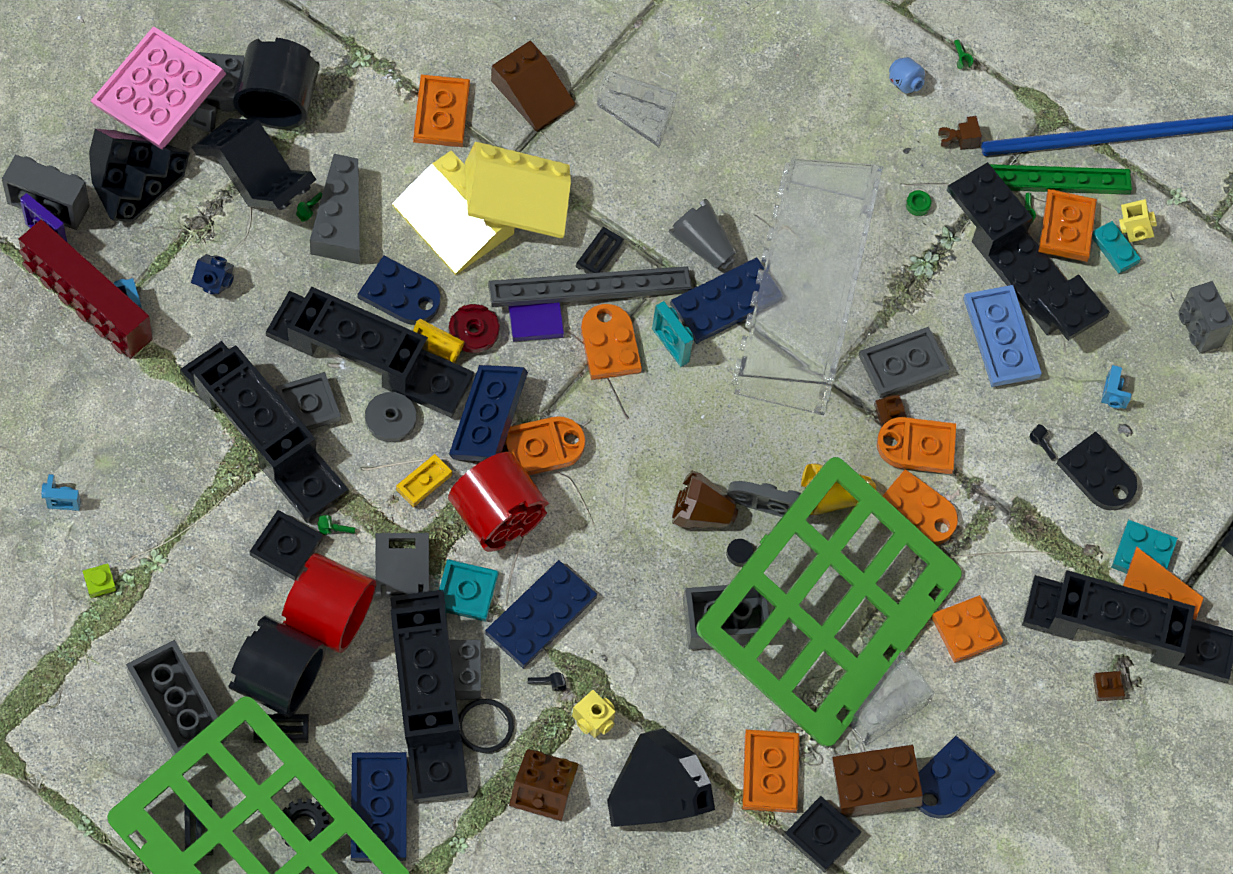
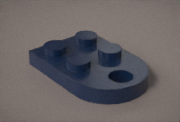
M383 255L358 292V299L410 325H415L419 319L426 322L430 321L435 317L440 307V292L433 281ZM428 301L433 307L429 310H423L419 307V304Z
M955 736L918 772L922 795L932 794L936 797L937 804L928 806L922 799V806L917 808L932 818L942 819L956 814L996 772L958 736Z

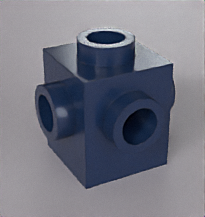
M205 254L197 260L191 283L202 287L206 293L220 294L225 289H229L233 283L234 274H232L234 265L228 263L224 257Z

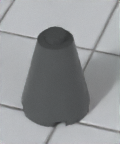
M707 199L699 202L701 206L697 210L691 208L674 223V228L669 229L668 232L716 269L722 267L725 270L735 261L733 256L736 254V251L712 205Z

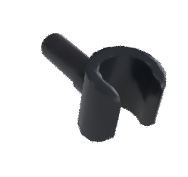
M1038 424L1030 433V440L1035 444H1039L1049 458L1053 460L1057 456L1044 439L1048 435V431L1043 425Z
M555 672L545 677H528V684L551 683L553 691H562L567 687L564 676L560 672Z

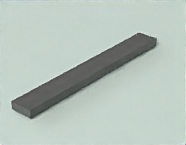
M688 266L492 280L488 282L491 307L678 294L692 290L689 268Z

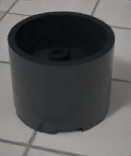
M276 37L275 42H262L260 39L252 41L246 49L233 98L234 107L246 119L259 120L262 126L292 129L301 126L307 119L320 63L310 56L311 51L308 48L288 39Z
M265 615L257 623V626L260 627L258 631H254L244 641L231 671L235 675L234 682L231 681L228 686L229 689L245 697H251L257 703L290 718L302 705L315 682L325 656L326 645Z

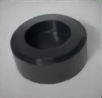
M745 539L731 541L726 552L728 561L735 566H743L753 554V547Z

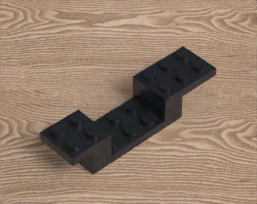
M988 162L948 185L947 192L976 226L972 243L1007 286H1014L1017 299L1046 335L1059 329L1069 341L1108 317L1110 311L1079 274L1067 281L1047 255L1038 252V244L1028 233L1033 217Z
M312 286L305 297L289 291L266 330L267 337L307 355L313 356L317 347L320 346L382 374V388L405 395L409 400L450 418L453 417L474 377V371L428 352V337Z
M220 341L180 369V374L211 410L219 407L258 453V462L261 470L306 523L349 494V489L317 453L316 438L236 345L229 349L223 341Z
M1068 570L1065 571L1060 582L1034 575L1022 626L1071 640L1074 639L1078 629H1083L1153 649L1150 662L1224 683H1228L1233 666V630L1194 620L1195 606Z
M435 590L390 596V611L403 725L408 748L414 803L469 796L449 645L450 639L444 591Z

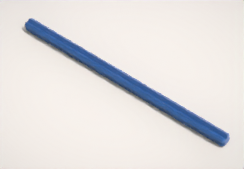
M1233 115L982 142L981 150L984 156L1229 130L1233 129Z

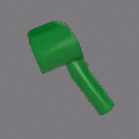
M959 39L955 40L954 44L959 56L957 61L958 69L963 68L962 61H966L969 68H971L973 64L972 55L963 51Z
M321 192L310 201L298 204L296 215L302 222L312 217L313 212L310 208L321 199Z
M1026 193L1025 208L1033 217L1032 224L1036 218V212L1031 207L1032 194Z
M329 515L320 516L317 522L318 530L323 535L331 534L333 531L355 533V527L333 524L332 517Z

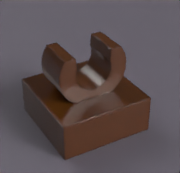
M900 395L875 400L874 406L881 427L891 419L898 417L907 418Z
M1121 671L1094 673L1093 682L1097 701L1123 700L1125 693Z

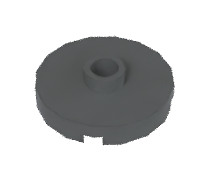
M385 392L375 396L368 403L365 410V425L376 439L384 442H398L413 432L416 425V409L412 401L405 395L396 392ZM388 413L395 414V416L392 418H389L386 415Z

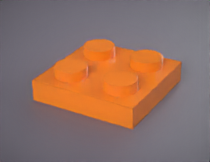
M980 595L932 614L931 618L954 663L999 646L1003 642Z

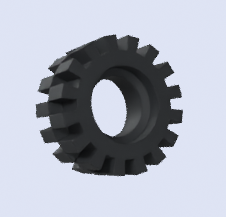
M302 798L297 799L298 803L294 804L292 801L289 803V807H285L282 811L293 824L301 816H308L314 820V830L304 835L310 842L329 826V817L326 810L321 808L317 801L314 804L312 799L307 798V802H302Z

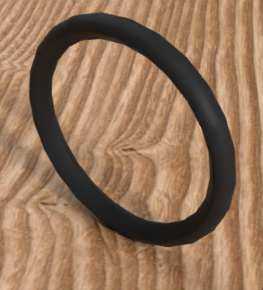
M478 699L472 701L459 714L462 742L475 752L491 753L498 751L510 741L513 735L514 721L512 715L502 703L496 700ZM481 704L493 705L503 711L507 717L508 732L499 744L492 747H479L472 744L465 737L462 728L463 719L466 713L475 706Z

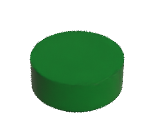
M915 190L907 197L906 209L912 215L923 216L930 210L931 197L924 191Z

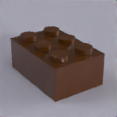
M913 744L832 757L840 813L843 816L853 817L922 806L923 795Z

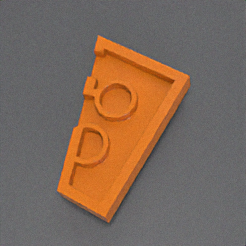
M1136 546L1122 586L1195 606L1193 619L1196 620L1203 597Z

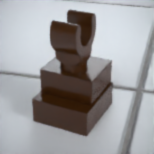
M977 116L967 117L965 123L958 124L957 130L942 127L938 131V136L946 135L948 137L941 140L942 147H947L952 142L958 140L960 150L980 148L982 135Z

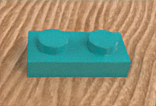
M1113 221L1093 231L1092 239L1118 274L1139 264L1141 258Z

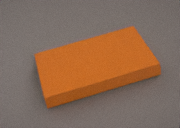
M421 74L413 143L463 147L470 79Z
M1048 189L1038 252L1088 262L1097 199Z
M745 730L742 810L797 813L799 733Z

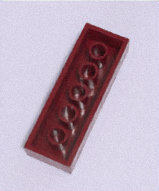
M42 219L18 238L20 244L19 252L23 257L22 264L24 268L31 274H37L40 277L41 283L48 290L53 289L57 292L61 302L66 306L71 305L82 321H89L101 338H108L112 342L113 348L119 354L124 353L131 359L153 340L149 315Z

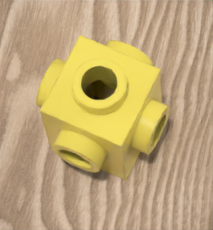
M1146 199L1122 204L1123 218L1119 219L1122 234L1127 233L1129 242L1154 237L1153 227L1157 226L1154 211L1149 212Z
M592 690L573 707L572 717L577 721V726L583 733H590L596 738L600 733L605 735L613 728L616 712L614 711V705L607 698L604 697L602 699Z

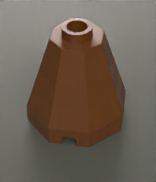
M691 470L683 482L687 487L683 491L680 490L677 495L672 513V524L681 527L726 528L729 523L733 524L738 515V509L735 508V500L704 475Z

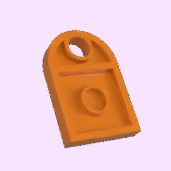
M600 304L588 310L582 319L581 336L591 380L641 373V362L629 315L622 308L612 304ZM601 313H606L611 317V320L602 322L597 316Z
M557 416L510 426L505 446L507 452L514 454L527 474L534 475L568 467L576 463L583 454L585 436L582 428L575 421ZM572 434L579 441L575 444H568L564 438Z
M906 417L891 419L879 431L877 450L885 462L897 468L952 474L954 470L956 423ZM888 436L893 437L897 444L888 446L884 443L883 439Z
M905 469L884 493L883 497L935 545L945 543L952 537L957 526L958 518L954 506L946 498ZM942 522L947 525L948 531L944 533L939 532L935 529L934 525Z

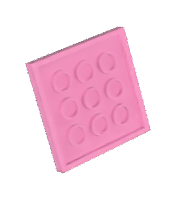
M153 26L91 99V103L163 150V147H166L226 73L216 64Z

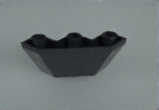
M95 129L89 150L91 181L109 218L113 221L133 222L184 177L190 152L170 145H166L162 150L139 135L116 130Z
M664 728L639 735L607 798L611 827L662 823L694 817L715 810L712 785L697 755Z

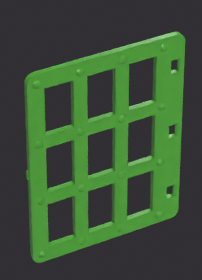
M833 457L826 461L768 535L765 534L760 540L759 547L700 619L696 627L698 635L817 743L824 747L836 743L961 578L960 567L839 457ZM837 481L858 503L830 539L827 540L806 519ZM872 513L893 534L862 572L841 551ZM796 534L817 555L789 591L785 593L764 572L792 536ZM907 545L927 566L897 604L876 585V582L903 547ZM831 566L852 587L825 622L820 625L799 604L828 567ZM936 586L942 591L933 600L929 593ZM753 587L775 608L743 648L721 626ZM866 598L887 618L860 654L855 657L834 637L862 600ZM789 619L811 640L780 680H778L756 659ZM891 646L896 652L888 661L883 654ZM824 651L846 672L814 712L792 691ZM844 707L850 712L841 723L836 715Z
M242 697L114 806L107 816L109 825L152 874H202L194 865L218 844L222 845L246 874H270L233 833L257 810L297 853L274 874H301L307 867L315 874H338L322 854L345 834L354 841L382 874H409L403 864L335 790L336 786L329 779L326 780L251 697ZM245 721L283 762V765L261 785L257 784L221 743ZM207 754L246 796L222 819L183 777L188 770ZM295 777L334 819L329 826L310 842L271 799ZM169 787L208 830L184 852L179 849L144 809ZM136 831L147 841L141 849L130 838V835Z

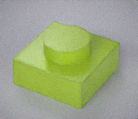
M108 563L82 570L90 598L116 591Z

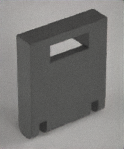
M375 533V597H381V586H386V597L418 593V586H424L423 592L429 591V533ZM389 542H415V548H389Z

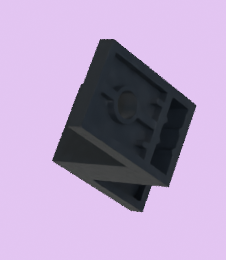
M229 118L191 147L196 155L217 158L247 206L283 210L292 203V198L309 191L310 185L317 180L311 171L291 170L259 120Z

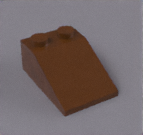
M531 40L492 65L491 82L536 132L575 107V102L551 64Z

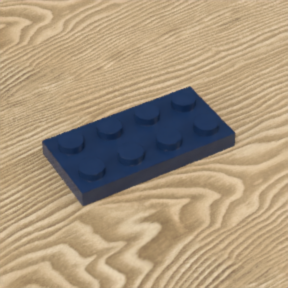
M756 257L671 299L670 305L677 312L684 327L687 326L691 330L694 342L698 344L781 302L783 295Z
M479 365L449 452L452 459L483 461L493 455L502 453L528 374L524 367Z
M558 560L485 630V635L524 669L597 598V593Z
M352 752L351 808L399 861H406L407 752ZM351 839V861H371Z

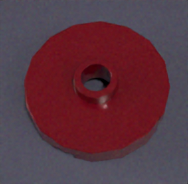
M469 304L460 307L451 316L448 327L449 334L464 341L462 350L469 353L484 352L491 348L497 341L500 330L499 321L495 313L488 310L486 306L479 304ZM476 328L478 331L473 333L470 329Z

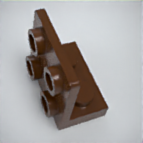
M527 749L514 782L509 806L562 821L569 792L579 764L568 759Z

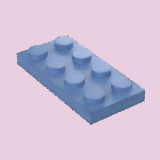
M1009 285L966 293L963 299L991 387L1040 378L1042 373L1014 286Z

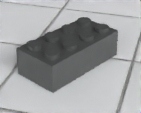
M175 640L126 664L128 676L172 756L218 718Z

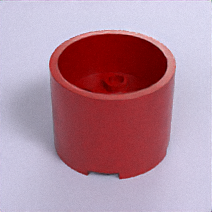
M511 452L493 455L475 465L454 484L448 495L450 503L482 548L487 552L503 549L506 546V541H511L519 535L521 538L527 535L546 516L545 507L549 505L538 487Z
M314 553L305 563V567L308 570L303 571L298 581L295 580L288 594L281 615L286 618L283 624L324 643L327 648L341 654L355 638L368 613L376 590V580L326 556Z

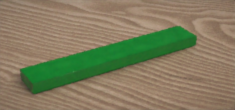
M990 164L1011 191L1047 192L1050 189L1065 193L1130 195L1132 192L1130 169Z

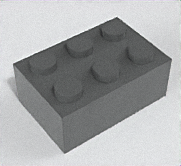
M15 154L2 177L7 204L22 209L20 198L27 193L62 221L64 226L71 229H78L90 207L86 182L81 177L75 174L68 175L60 172L59 169L51 165H42L31 157H21Z
M728 585L685 588L683 607L688 649L712 648L698 635L696 627L700 619ZM752 587L721 628L741 646L746 645L769 616L767 599Z

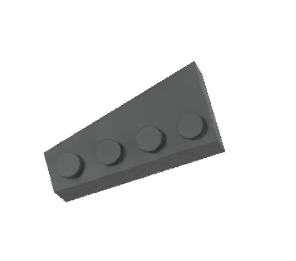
M333 154L310 237L311 255L360 265L358 158Z

